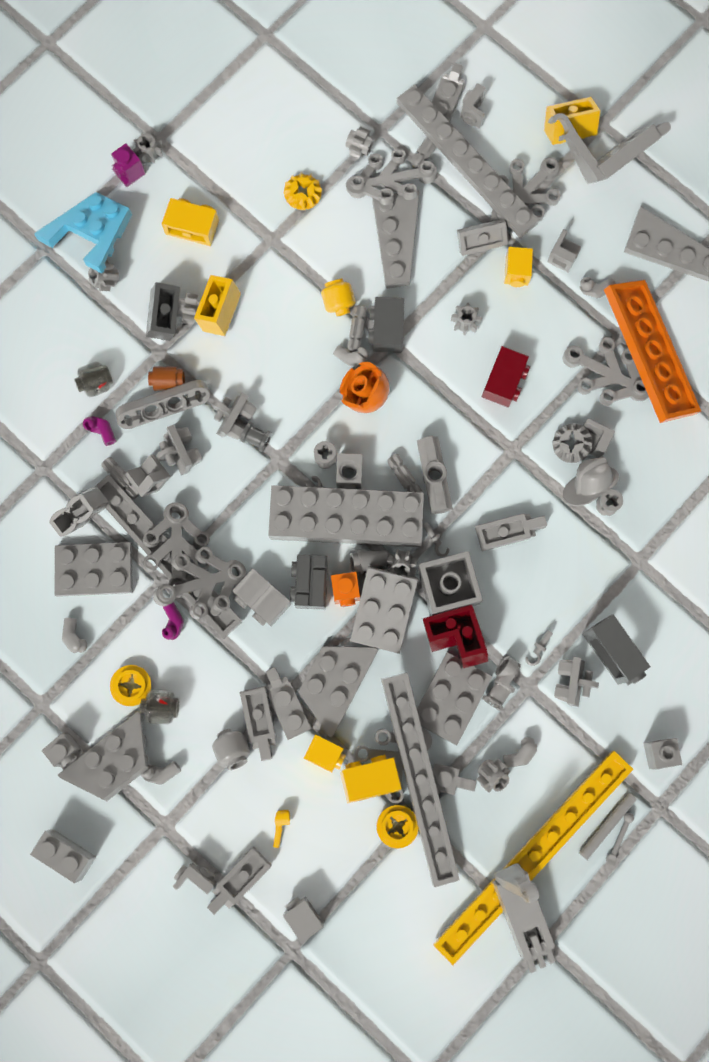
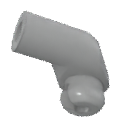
M585 277L580 282V290L585 295L600 298L606 295L604 292L605 288L616 283L612 278H609L601 284H597L590 277Z
M339 345L333 355L349 366H357L361 362H366L369 352L363 347H359L356 352H350Z
M64 618L62 641L71 652L83 653L87 648V642L85 639H79L75 634L77 619Z
M531 737L523 738L518 753L503 755L506 767L510 768L529 764L537 752V744Z
M175 761L164 768L149 764V769L142 773L141 776L148 782L162 785L180 773L181 769Z

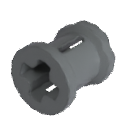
M249 421L241 434L240 441L243 443L248 442L263 452L271 439L272 432H264Z

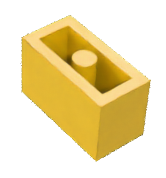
M592 97L546 107L544 132L552 145L566 142V140L559 141V136L565 133L560 121L557 120L553 124L548 123L552 116L563 113L569 118L581 139L597 135L600 109Z
M170 198L162 226L166 235L211 246L219 218L217 211L209 205L202 204L199 206L183 198L178 200Z
M210 275L194 316L203 332L226 336L241 296V292L233 279Z
M386 755L371 758V763L361 765L360 761L345 764L346 769L340 772L347 804L401 790L394 758L387 759Z

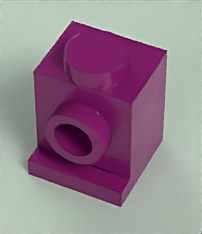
M127 143L111 153L114 161L112 170L126 188L145 175L141 160Z

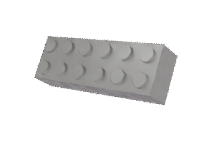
M271 485L268 536L270 540L420 547L422 544L424 493Z

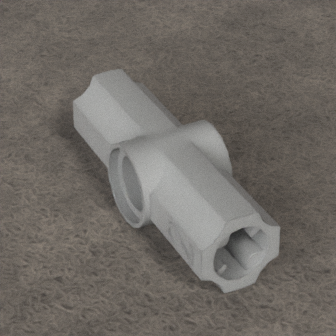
M429 436L417 440L423 470V481L426 486L431 514L451 511L453 507L446 478L447 470L443 463L439 438ZM436 470L441 474V478L433 480L428 476V473Z

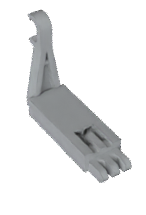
M556 114L548 121V123L553 124L559 120L565 133L559 136V141L566 140L587 184L608 179L671 129V125L668 122L657 126L653 124L649 127L641 128L596 161L565 114Z
M518 863L494 873L495 880L492 881L519 955L526 961L529 971L531 973L536 971L534 960L537 961L540 969L546 967L543 959L545 955L550 964L555 963L556 961L551 950L555 948L537 900L539 899L538 890L534 882L531 883L528 873Z

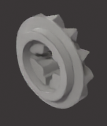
M572 423L563 425L562 428L555 432L552 444L554 452L559 459L568 463H576L584 460L590 454L593 440L590 432L584 426ZM572 433H574L575 440L581 443L574 445L571 453L569 445L562 442L569 441Z

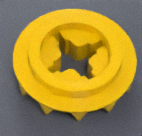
M301 172L297 176L292 175L291 179L285 183L284 196L287 203L293 208L299 210L310 209L321 198L322 188L319 180H316L312 174L305 175ZM298 185L302 186V188L308 187V197L306 196V194L304 195L302 192L298 194Z
M136 665L121 667L114 673L110 681V691L113 698L124 706L139 705L148 698L152 689L151 677L145 669ZM133 675L134 683L141 686V688L133 689L130 694L129 689L121 686V683H129Z
M393 805L384 809L378 817L377 833L381 841L387 846L404 848L415 840L418 834V826L415 814L409 808ZM390 817H393L398 822L407 819L402 826L405 836H402L397 831L388 834L393 827Z

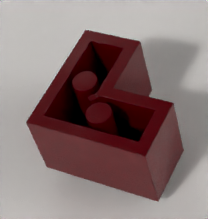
M472 604L423 618L424 628L432 652L456 645L463 668L488 662V651Z

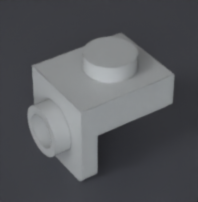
M477 84L473 91L468 90L464 96L460 118L468 125L480 129L483 125L485 114L478 107L483 102L486 88Z
M191 863L188 867L183 865L173 878L176 880V883L173 885V888L178 890L188 878L208 894L217 882L213 880L215 875L204 866L200 869L194 863Z

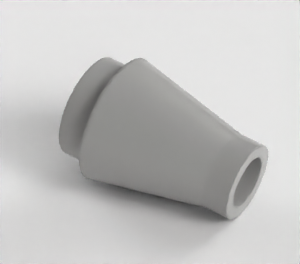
M356 550L355 553H350L352 572L359 573L360 575L367 573L368 566L379 568L388 565L386 551Z

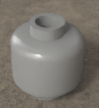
M231 729L223 730L217 734V739L212 744L213 752L221 767L235 770L247 763L250 749L241 732L231 731Z

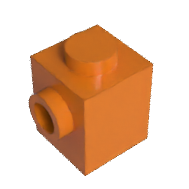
M350 572L331 575L335 604H340V607L356 605L355 601H360L357 573Z

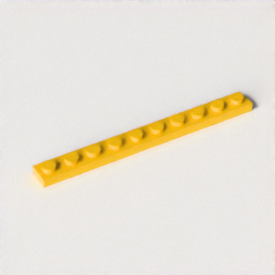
M611 751L503 869L518 863L528 873L531 881L634 769L615 751ZM492 881L433 944L452 965L463 956L503 912Z

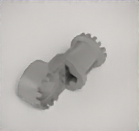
M510 656L505 657L496 669L495 684L488 695H484L482 699L491 706L494 705L493 707L497 710L502 711V705L510 693L515 691L510 683L516 677V674L519 673L517 670L520 671L518 667H521V664Z

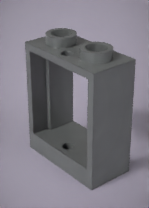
M614 614L582 633L617 684H635L647 676L644 671L651 666Z

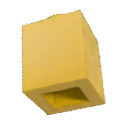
M508 247L505 258L504 284H510L513 287H523L529 284L532 276L533 248Z
M315 735L304 759L333 772L334 768L340 769L346 755L342 754L344 748Z

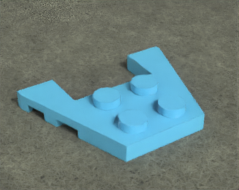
M95 192L38 230L34 235L38 241L52 248L68 231L95 243V247L83 258L86 266L102 274L106 268L105 261L107 257H111L114 252L113 245L116 239L122 237L133 214L128 207Z

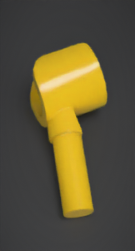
M279 810L276 813V831L273 843L275 848L280 847L282 825H290L289 810Z

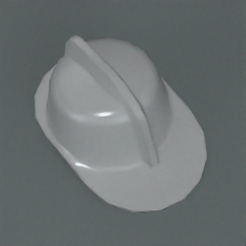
M603 456L585 460L577 468L576 477L565 486L563 498L572 506L589 504L613 488L619 481V474L608 465L606 458Z

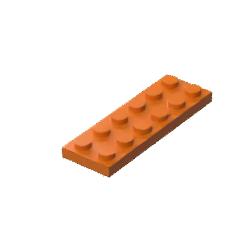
M640 280L609 285L604 289V292L659 422H668L693 416L701 412L646 281Z

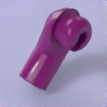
M96 416L86 417L83 420L84 429L100 434L105 446L116 443L114 433L107 420Z

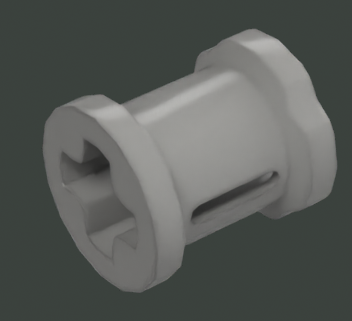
M322 441L315 446L314 458L316 464L320 468L328 469L336 463V448L332 443ZM323 451H328L327 459H322Z
M609 489L603 493L596 501L598 513L603 516L615 514L623 505L621 493L614 489ZM611 499L613 504L608 507L605 503Z

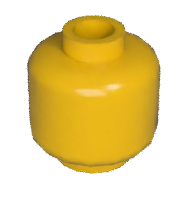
M343 278L325 283L321 296L326 311L336 313L337 317L350 313L349 308L353 307L356 303L351 284L344 282Z

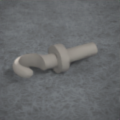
M428 522L424 523L423 527L431 538L429 542L435 543V553L440 557L447 556L449 548H447L445 554H441L438 550L442 544L439 540L440 534L436 535Z
M549 630L539 643L536 642L534 644L536 648L533 652L537 655V661L531 663L528 661V657L525 658L528 665L535 666L540 662V652L546 651L544 646L553 635Z

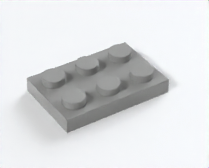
M131 542L55 545L56 597L133 593Z
M368 566L350 642L400 654L418 578Z
M447 652L417 708L421 727L457 746L493 676L474 666L463 668L461 659Z

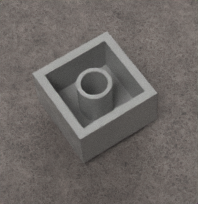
M469 551L419 564L417 569L430 616L471 604L473 606L480 605L483 601Z

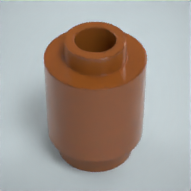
M154 366L153 370L148 372V384L153 386L154 391H164L185 384L184 369H178V366Z

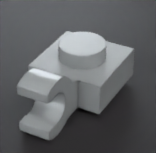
M434 763L432 772L438 792L455 795L456 787L475 792L477 781L458 777L460 769Z

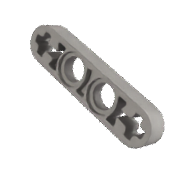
M194 380L123 404L115 412L117 423L123 429H131L202 405L210 397L208 386L202 380ZM200 390L201 393L196 395L195 392ZM173 397L181 398L176 404L168 403ZM149 405L157 406V409L153 412L145 411V408Z

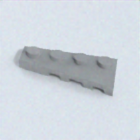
M417 190V197L413 200H406L402 195L394 193V201L390 205H383L379 200L372 198L386 289L409 286L419 190Z
M640 206L624 252L709 282V249Z

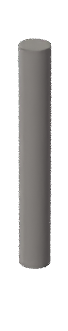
M628 793L579 852L583 858L589 859L636 802L637 799L632 794Z

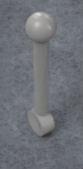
M632 813L624 815L625 821L611 854L606 856V862L610 865H614L617 862L616 854L629 823L634 821Z

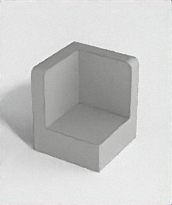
M563 229L547 262L569 273L581 250V246L565 239L568 231Z
M587 419L583 426L590 432L593 440L590 455L599 458L605 454L615 431L591 419ZM575 441L574 445L579 444L581 442Z
M149 455L140 467L128 470L125 474L141 497L158 492L171 477L155 455Z

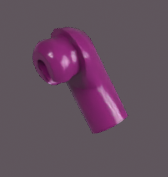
M172 602L162 607L169 618L166 628L162 629V636L167 640L176 639L180 635L184 624L182 615L175 603Z

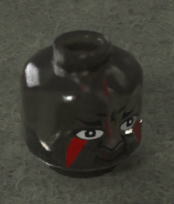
M98 361L79 367L77 370L78 377L74 378L78 391H84L88 397L108 392L110 384L113 383L108 367L106 365L102 366Z
M150 690L146 698L141 699L140 713L145 714L148 723L170 724L174 718H178L179 698L175 697L173 691Z

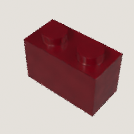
M501 346L484 388L482 398L508 408L512 400L517 402L522 390L521 387H518L520 379H526L531 367L526 365L529 356Z

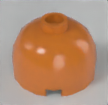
M371 362L359 363L360 367L355 370L351 368L342 379L340 394L343 395L342 403L358 413H372L377 411L386 402L390 392V385L385 373Z

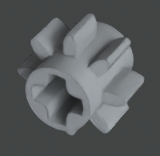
M360 126L356 131H350L345 147L350 150V156L360 159L363 154L366 156L370 154L374 144V138H371L369 135L370 130Z
M142 132L138 140H133L136 146L133 151L137 157L140 156L142 163L146 161L155 163L158 156H163L160 149L163 147L161 139L156 140L153 132L151 134H144Z
M108 260L105 261L106 268L102 274L92 268L88 272L90 283L94 285V288H99V291H110V287H115L119 281L117 268L114 267V264H109Z
M186 292V298L179 297L177 316L182 317V323L194 324V316L200 301H197V294Z
M469 303L462 308L457 305L455 310L457 314L451 316V321L456 322L454 331L459 329L463 332V335H466L470 330L475 333L477 331L476 324H480L482 321V317L477 316L479 308L474 309Z
M397 549L395 556H388L387 563L389 565H387L386 571L406 576H415L417 571L415 566H417L418 559L412 558L410 550L406 552Z
M497 759L495 763L492 760H486L478 768L480 776L477 778V781L487 792H490L492 789L498 792L508 785L510 770L500 759Z

